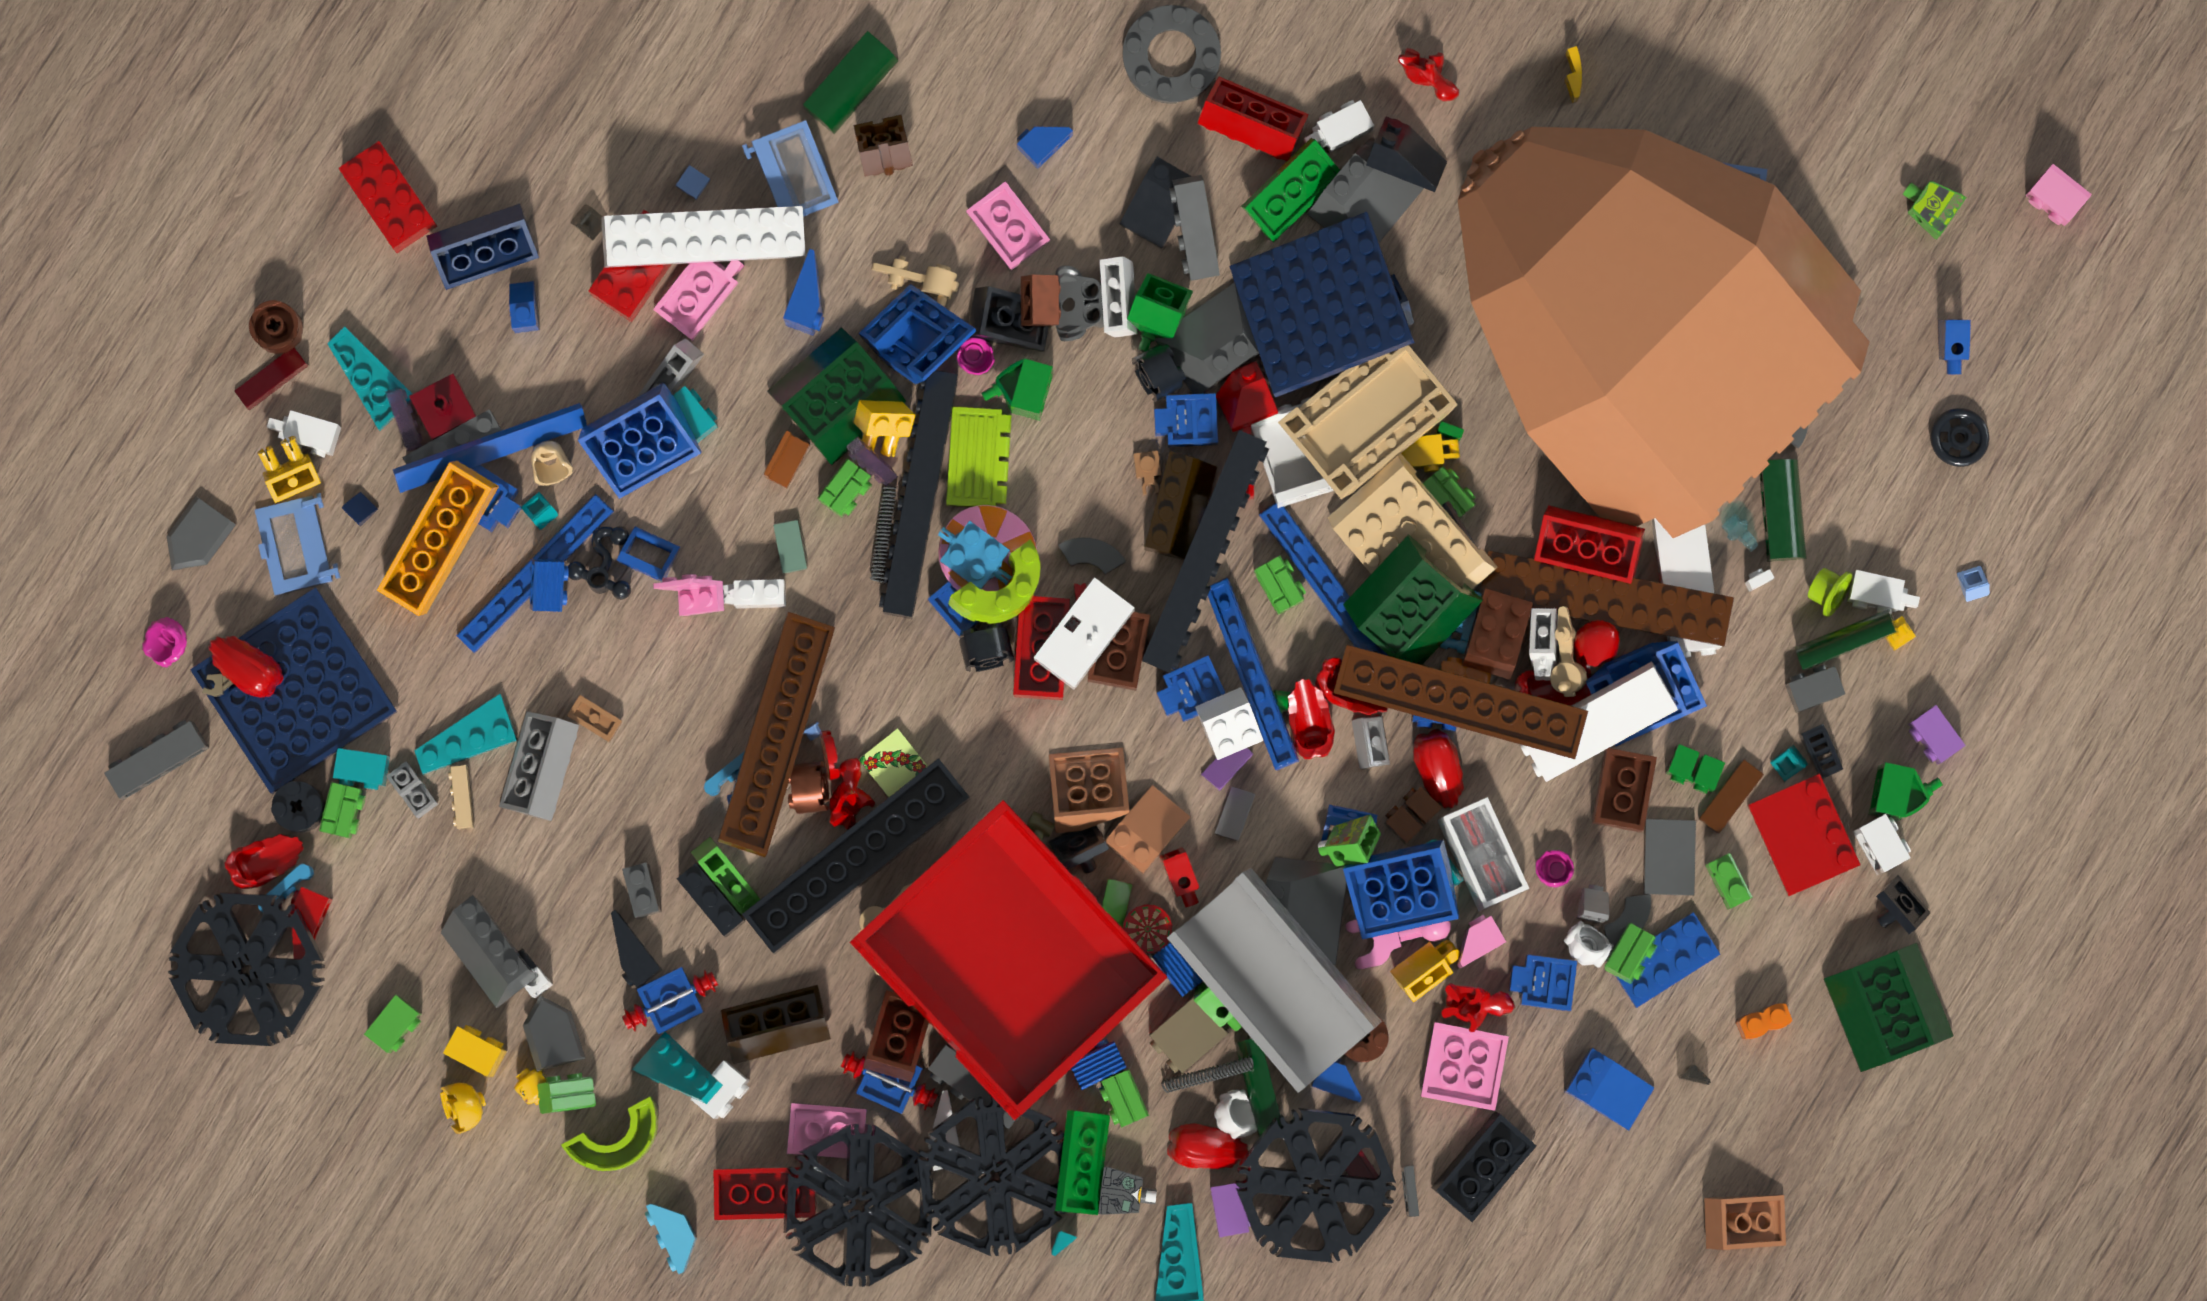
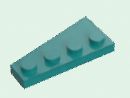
M344 327L327 344L378 430L381 431L411 402L409 396L412 393Z
M497 695L414 750L422 774L433 772L516 742L517 738L502 695Z
M666 1032L661 1035L632 1069L641 1076H646L657 1083H662L705 1104L723 1086L721 1082Z
M1192 1203L1167 1206L1155 1301H1204Z

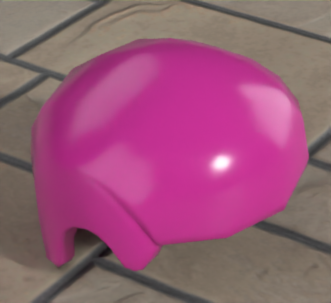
M970 337L957 349V362L968 374L981 375L988 372L994 364L993 348L983 338Z
M1560 850L1546 851L1536 860V875L1541 883L1548 887H1561L1567 884L1574 874L1573 861L1568 854Z

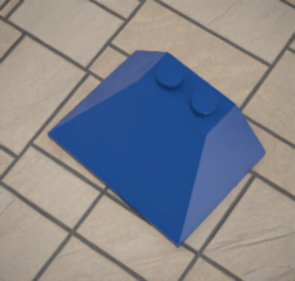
M910 284L862 329L859 335L884 363L914 384L925 381L976 332V329Z
M1678 641L1647 644L1605 663L1586 681L1591 694H1594L1652 662L1677 705L1678 710L1616 743L1615 746L1707 706Z

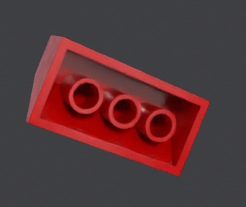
M1218 76L1205 101L1197 124L1204 126L1210 131L1223 134L1231 140L1247 144L1255 150L1266 152L1276 159L1288 161L1309 114Z

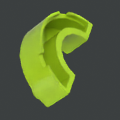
M1027 541L1010 553L1008 563L1012 569V581L1005 588L998 591H985L969 582L950 596L948 604L958 614L974 622L976 620L987 622V624L1000 623L1018 615L1033 598L1040 578L1039 555L1032 541Z
M650 1096L628 1108L631 1118L630 1128L625 1137L618 1143L609 1146L600 1145L593 1141L587 1133H582L561 1144V1146L574 1161L589 1169L615 1171L629 1167L648 1152L655 1140L658 1130L656 1103L653 1097Z

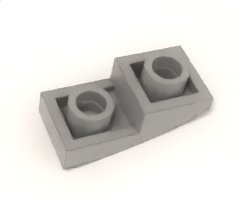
M407 761L386 776L418 819L438 805Z

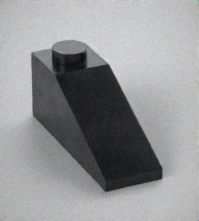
M613 910L611 917L620 964L625 972L622 974V977L630 987L635 985L637 988H640L662 971V968L618 911Z

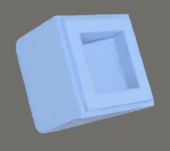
M1981 566L1957 573L1964 598L1967 602L1989 595V582Z

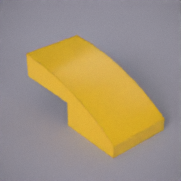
M1577 46L1567 49L1565 54L1572 73L1566 75L1564 81L1572 103L1577 102L1582 85V66Z

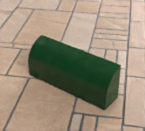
M867 31L803 104L804 110L835 134L896 65L898 59L884 44Z
M1767 460L1769 465L1759 474L1767 562L1807 559L1798 460Z
M1887 609L1796 646L1795 650L1802 669L1807 670L1899 633L1890 609Z
M1248 1039L1235 1043L1239 1060L1245 1057L1248 1058V1056L1253 1060L1254 1066L1252 1071L1242 1074L1257 1126L1258 1137H1260L1274 1118L1277 1119L1279 1127L1282 1124L1279 1121L1280 1112L1265 1054L1253 1039Z

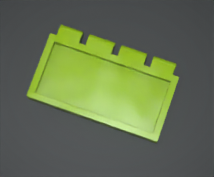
M953 407L947 506L974 507L1006 504L1007 486H998V482H1008L1009 462L999 461V457L1009 458L1010 437H1001V433H1011V415H1002L1001 409Z

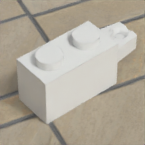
M1351 100L1341 106L1342 110L1334 114L1330 111L1320 116V121L1312 128L1314 133L1305 137L1303 141L1306 143L1310 138H1313L1322 148L1327 147L1331 153L1372 132L1374 124L1362 101L1360 100L1355 103L1354 100Z
M291 410L288 417L284 416L283 421L269 418L267 425L268 429L279 432L278 438L282 440L286 438L290 447L292 446L288 437L295 436L300 450L302 447L311 449L310 454L325 458L326 454L333 456L341 431V427L338 424Z
M1855 570L1852 573V582L1847 597V602L1853 603L1852 607L1867 609V606L1877 608L1878 613L1890 609L1891 614L1898 610L1904 611V606L1918 607L1920 597L1907 594L1908 589L1904 588L1905 580Z
M784 579L735 580L734 584L723 585L724 604H732L736 608L786 607Z
M1531 609L1529 655L1531 664L1534 666L1535 680H1550L1553 666H1557L1558 641L1555 638L1558 624L1557 609Z

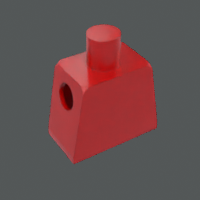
M1181 847L1160 855V860L1176 897L1181 896L1185 908L1198 904L1199 901L1195 890L1199 889V885L1184 848ZM1181 877H1186L1187 882L1183 885H1180L1179 879Z

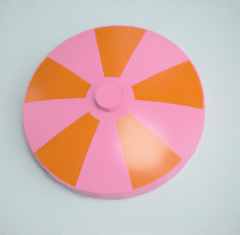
M990 505L970 507L954 516L946 526V529L956 536L971 521L1007 547L1010 552L1003 560L1001 569L1010 576H1012V569L1008 563L1010 553L1029 540L1032 541L1037 550L1034 537L1026 524L1015 514L1000 507ZM940 538L939 562L949 547V543L943 538ZM940 562L945 577L956 590L969 583ZM994 576L985 584L982 590L998 591L1007 585Z

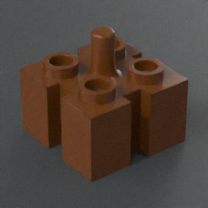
M902 115L883 118V122L873 124V121L853 125L865 177L881 173L890 176L894 173V170H902L913 166Z

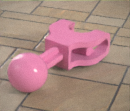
M1357 919L1345 924L1348 932H1360ZM1446 921L1372 937L1374 948L1371 953L1356 959V969L1383 965L1394 949L1401 948L1400 942L1424 937L1428 941L1439 942L1448 936L1451 923Z

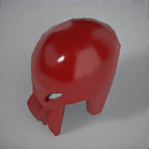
M1604 620L1588 622L1579 629L1573 640V652L1576 662L1583 666L1588 679L1591 677L1590 666L1597 667L1602 662H1609L1618 652L1619 632L1613 624Z

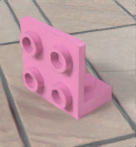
M695 574L682 575V579L677 580V577L662 578L661 583L653 584L654 589L678 591L679 616L724 611L723 581L712 580V576L697 577Z

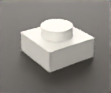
M1761 568L1748 575L1750 580L1745 582V585L1750 592L1772 581L1774 576L1770 569L1763 572Z

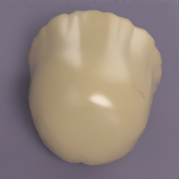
M543 441L532 450L531 464L535 483L548 486L559 483L572 474L573 467L568 461L561 445L557 442ZM557 458L556 463L548 466L544 463Z

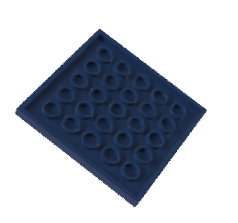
M1367 212L1229 266L1275 397L1415 343Z
M316 587L238 638L271 656L279 664L284 678L276 686L271 696L254 697L242 692L234 684L224 691V695L218 697L207 695L271 794H274L286 783L295 780L336 753L338 748H344L398 712ZM211 656L190 669L202 689L210 690L215 686L214 681L206 679L207 675L222 674L213 665Z

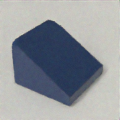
M359 492L341 507L360 527L378 510L362 492Z

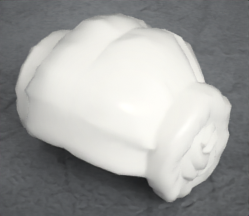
M1582 921L1572 926L1564 938V942L1569 947L1570 956L1573 959H1577L1581 965L1601 967L1610 957L1614 947L1613 944L1609 943L1606 936Z
M1230 1090L1228 1093L1219 1096L1220 1102L1215 1107L1214 1116L1217 1126L1221 1131L1229 1133L1233 1139L1246 1137L1257 1131L1246 1090Z

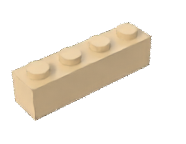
M468 766L450 767L451 771H448L449 780H452L450 793L451 796H454L452 810L455 811L456 817H453L454 826H457L459 830L474 828Z

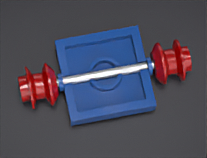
M680 967L638 988L637 991L645 1008L642 1009L641 1006L634 1004L633 1011L629 1012L624 1009L625 1015L622 1016V1019L627 1029L633 1028L636 1032L637 1025L642 1024L646 1027L647 1017H650L657 1033L661 1034L703 1013L704 1011L696 993L698 992L699 995L706 997V991L711 989L716 992L715 987L718 986V982L713 972L707 973L704 970V976L700 978L694 975L693 985L690 984L683 968Z
M855 1051L851 1055L846 1054L841 1064V1067L844 1068L843 1074L848 1071L853 1072L854 1079L859 1077L861 1073L864 1075L856 1094L900 1114L903 1113L910 1096L913 1097L914 1106L918 1103L924 1105V1111H926L927 1107H933L938 1094L934 1093L936 1088L929 1091L926 1089L925 1083L919 1085L917 1090L915 1087L923 1068L916 1066L912 1081L908 1082L864 1069L865 1056L858 1059L855 1057Z

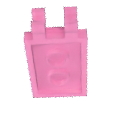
M731 261L727 268L719 262L689 263L653 310L693 341L737 286L738 282L733 278L745 265L740 261Z

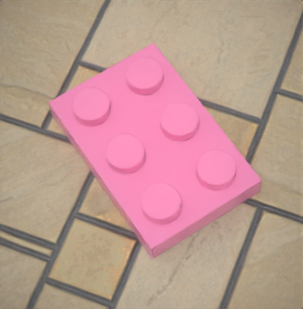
M1006 181L966 210V213L1010 270L1050 242L1049 237Z
M791 1103L787 1154L803 1155L799 1151L848 1124H851V1127L852 1124H859V1133H864L867 1109ZM842 1141L837 1142L821 1151L817 1156L847 1158V1145Z

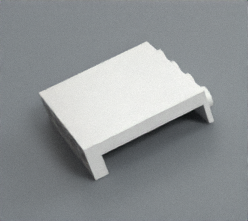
M1312 397L1302 400L1301 404L1293 407L1291 404L1281 406L1277 409L1278 414L1251 425L1253 435L1267 441L1265 447L1269 448L1263 465L1277 508L1334 491L1278 423L1296 407L1299 408Z

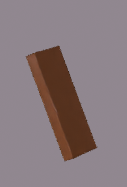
M1743 760L1700 816L1699 820L1719 834L1764 774L1746 760Z

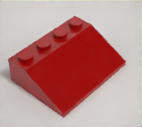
M1820 774L1747 805L1788 897L1861 865Z

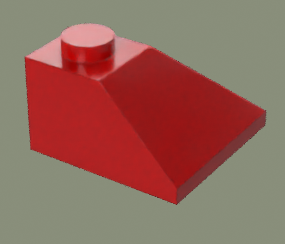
M1256 361L1234 370L1216 394V400L1232 432L1278 414L1266 380Z

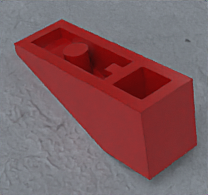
M301 887L300 891L296 890L290 904L295 905V909L299 908L315 940L332 899ZM292 928L293 959H302L305 956V949L295 929Z

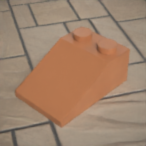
M1152 785L1108 836L1105 842L1140 873L1144 874L1191 817Z
M1784 1195L1704 1198L1706 1249L1731 1250L1786 1246Z

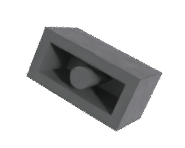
M1827 664L1813 669L1814 674L1805 677L1804 673L1790 677L1791 682L1785 686L1795 713L1846 694L1835 666L1828 668Z
M642 863L622 869L634 917L638 919L660 913L661 908L649 864Z

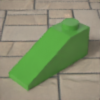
M711 837L691 851L697 862L741 915L760 900Z

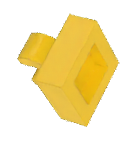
M1903 616L1894 621L1899 633L1886 637L1894 651L1916 637Z

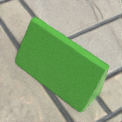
M1108 879L1102 908L1123 928L1132 884Z

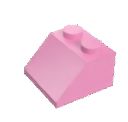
M2052 164L2026 196L2029 198V203L2032 206L2046 211L2052 222L2065 226L2092 194Z
M1482 915L1469 923L1471 928L1465 932L1460 950L1461 954L1457 961L1459 969L1506 943L1492 916L1486 919Z

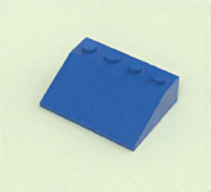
M664 382L583 427L578 438V442L619 499L698 456L702 452L678 402Z
M1444 840L1371 855L1368 863L1345 865L1343 867L1362 940L1459 919L1451 867Z

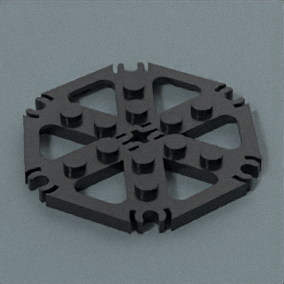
M224 892L213 896L216 901L214 907L211 906L209 900H205L202 904L198 905L170 953H177L180 956L169 957V961L177 962L178 968L177 970H169L168 974L179 975V978L170 977L169 979L194 1029L199 1028V1034L205 1033L206 1029L210 1028L212 1034L209 1040L214 1041L218 1038L215 1043L273 1046V1044L280 1043L277 1037L278 1032H281L285 1039L295 1034L324 986L315 985L314 983L325 981V978L317 977L315 973L317 968H325V965L322 963L315 964L314 961L325 960L299 908L295 909V905L291 904L287 910L282 909L283 897L275 901L278 895ZM235 904L259 905L264 911L263 917L249 940L246 939L232 911V907ZM205 922L210 926L224 955L194 954L189 952L187 948L188 942L200 923ZM287 927L295 929L305 949V956L302 959L270 957ZM243 963H245V965H251L252 969L249 970L250 975L248 973H242V969L244 968ZM191 979L224 981L207 1010L204 1012L198 1011L186 989L187 982ZM269 983L300 985L303 988L304 995L291 1016H285ZM245 997L260 1026V1030L256 1035L233 1034L228 1030L230 1022Z
M992 1096V1102L988 1106L983 1104L982 1097H978V1108H976L975 1098H973L929 1131L927 1134L935 1137L934 1141L932 1138L924 1137V1141L931 1144V1148L928 1151L921 1149L918 1151L921 1156L927 1159H921L917 1156L923 1215L926 1214L925 1218L927 1221L934 1217L938 1218V1223L933 1226L935 1231H939L937 1232L938 1235L991 1256V1246H993L992 1251L995 1256H999L998 1249L1000 1246H1006L1009 1255L1012 1254V1243L1015 1246L1014 1252L1017 1253L1062 1219V1216L1054 1213L1058 1182L1048 1184L1022 1172L1048 1152L1055 1151L1058 1157L1060 1174L1064 1133L1061 1130L1057 1134H1052V1128L1057 1125L1052 1120L1053 1118L1029 1108L1021 1116L1034 1122V1129L1009 1149L1005 1150L1002 1116L1006 1111L1000 1105L997 1106L998 1103ZM966 1117L975 1118L980 1155L949 1143L946 1140L947 1131ZM933 1166H938L965 1177L967 1180L945 1197L937 1200L931 1195L929 1171ZM992 1170L995 1172L1001 1171L999 1181L989 1180ZM1010 1196L1043 1211L1042 1218L1022 1233H1016L1013 1229ZM984 1201L987 1223L986 1236L979 1239L957 1230L955 1222ZM1057 1211V1212L1060 1213V1214H1065V1213H1066V1212H1062V1211Z
M1298 1108L1301 1113V1118H1299L1298 1113L1292 1109L1293 1119L1287 1122L1282 1114L1279 1115V1121L1282 1124L1279 1127L1277 1119L1274 1118L1240 1161V1166H1247L1249 1168L1239 1167L1237 1169L1238 1173L1246 1174V1179L1235 1182L1238 1187L1245 1189H1235L1256 1241H1259L1262 1247L1269 1241L1273 1242V1246L1269 1250L1271 1254L1282 1258L1333 1263L1330 1255L1332 1253L1337 1261H1341L1338 1255L1339 1251L1345 1249L1347 1254L1352 1256L1353 1252L1350 1248L1352 1244L1354 1251L1357 1253L1391 1210L1392 1206L1384 1205L1383 1202L1386 1204L1394 1203L1393 1198L1385 1197V1193L1388 1190H1396L1393 1184L1387 1183H1396L1375 1129L1372 1130V1127L1368 1124L1363 1130H1360L1359 1125L1363 1120L1359 1116L1357 1117L1355 1114ZM1321 1122L1340 1125L1342 1131L1319 1159L1308 1131L1310 1124ZM1282 1138L1295 1170L1260 1166L1259 1158L1274 1139ZM1363 1148L1372 1149L1380 1169V1175L1376 1179L1342 1175ZM1318 1179V1182L1323 1186L1313 1191L1312 1187L1308 1185L1314 1184L1315 1180ZM1265 1193L1290 1196L1268 1225H1263L1260 1222L1252 1201L1256 1194ZM1336 1201L1371 1205L1374 1213L1359 1233L1350 1234ZM1313 1213L1324 1240L1323 1248L1320 1250H1309L1292 1247V1237L1310 1214Z
M848 1124L799 1151L807 1159L803 1156H795V1159L800 1162L801 1166L798 1170L793 1167L788 1168L790 1173L796 1175L795 1178L786 1173L783 1233L794 1229V1232L788 1233L785 1238L788 1240L793 1237L797 1238L798 1243L791 1250L799 1251L803 1248L800 1253L795 1255L843 1286H845V1283L846 1286H853V1279L858 1277L859 1286L865 1287V1285L871 1286L918 1259L911 1251L915 1254L923 1253L917 1248V1242L919 1240L924 1243L929 1242V1239L921 1234L923 1232L928 1237H931L932 1219L927 1221L925 1218L926 1214L923 1215L918 1163L917 1161L914 1163L917 1156L921 1157V1155L876 1125L865 1124V1131L861 1134L858 1130L859 1124H852V1127L851 1124ZM840 1141L847 1145L846 1181L817 1162V1155L821 1151ZM876 1143H882L902 1157V1164L897 1169L873 1182L874 1147ZM930 1178L931 1195L933 1197V1178ZM800 1186H806L833 1205L804 1221H799L795 1217L796 1190ZM916 1189L920 1193L919 1220L917 1223L911 1224L885 1207V1205ZM856 1199L858 1201H866L861 1206L862 1211L859 1209L850 1210L856 1205ZM844 1229L843 1263L840 1267L834 1268L817 1257L813 1252V1247ZM871 1229L895 1244L899 1249V1254L896 1258L876 1269L870 1267Z

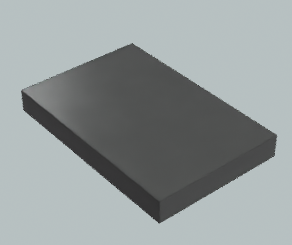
M1646 819L1644 894L1694 896L1696 821Z

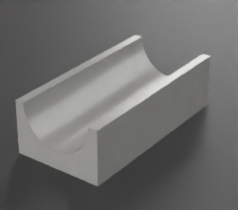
M1252 868L1242 872L1214 900L1167 937L1298 1093L1382 1022Z

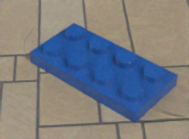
M1694 912L1655 936L1656 942L1654 944L1657 945V949L1651 959L1646 957L1642 964L1645 970L1639 980L1634 978L1632 984H1629L1615 976L1635 1008H1638L1721 955Z

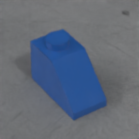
M1034 127L1031 131L1026 129L1017 138L1019 141L1017 149L1039 169L1073 136V130L1070 127Z
M534 281L509 284V308L513 331L521 333L540 330Z
M1338 1059L1313 1080L1311 1087L1356 1102L1361 1101L1362 1097L1346 1066L1340 1064L1342 1059Z

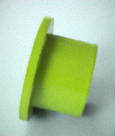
M1823 568L1816 575L1809 588L1808 598L1823 606L1824 616L1830 617L1839 608L1850 588L1852 574L1845 572L1840 576L1827 568Z

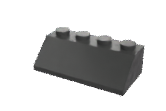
M474 895L452 911L441 934L496 1008L536 978V975Z

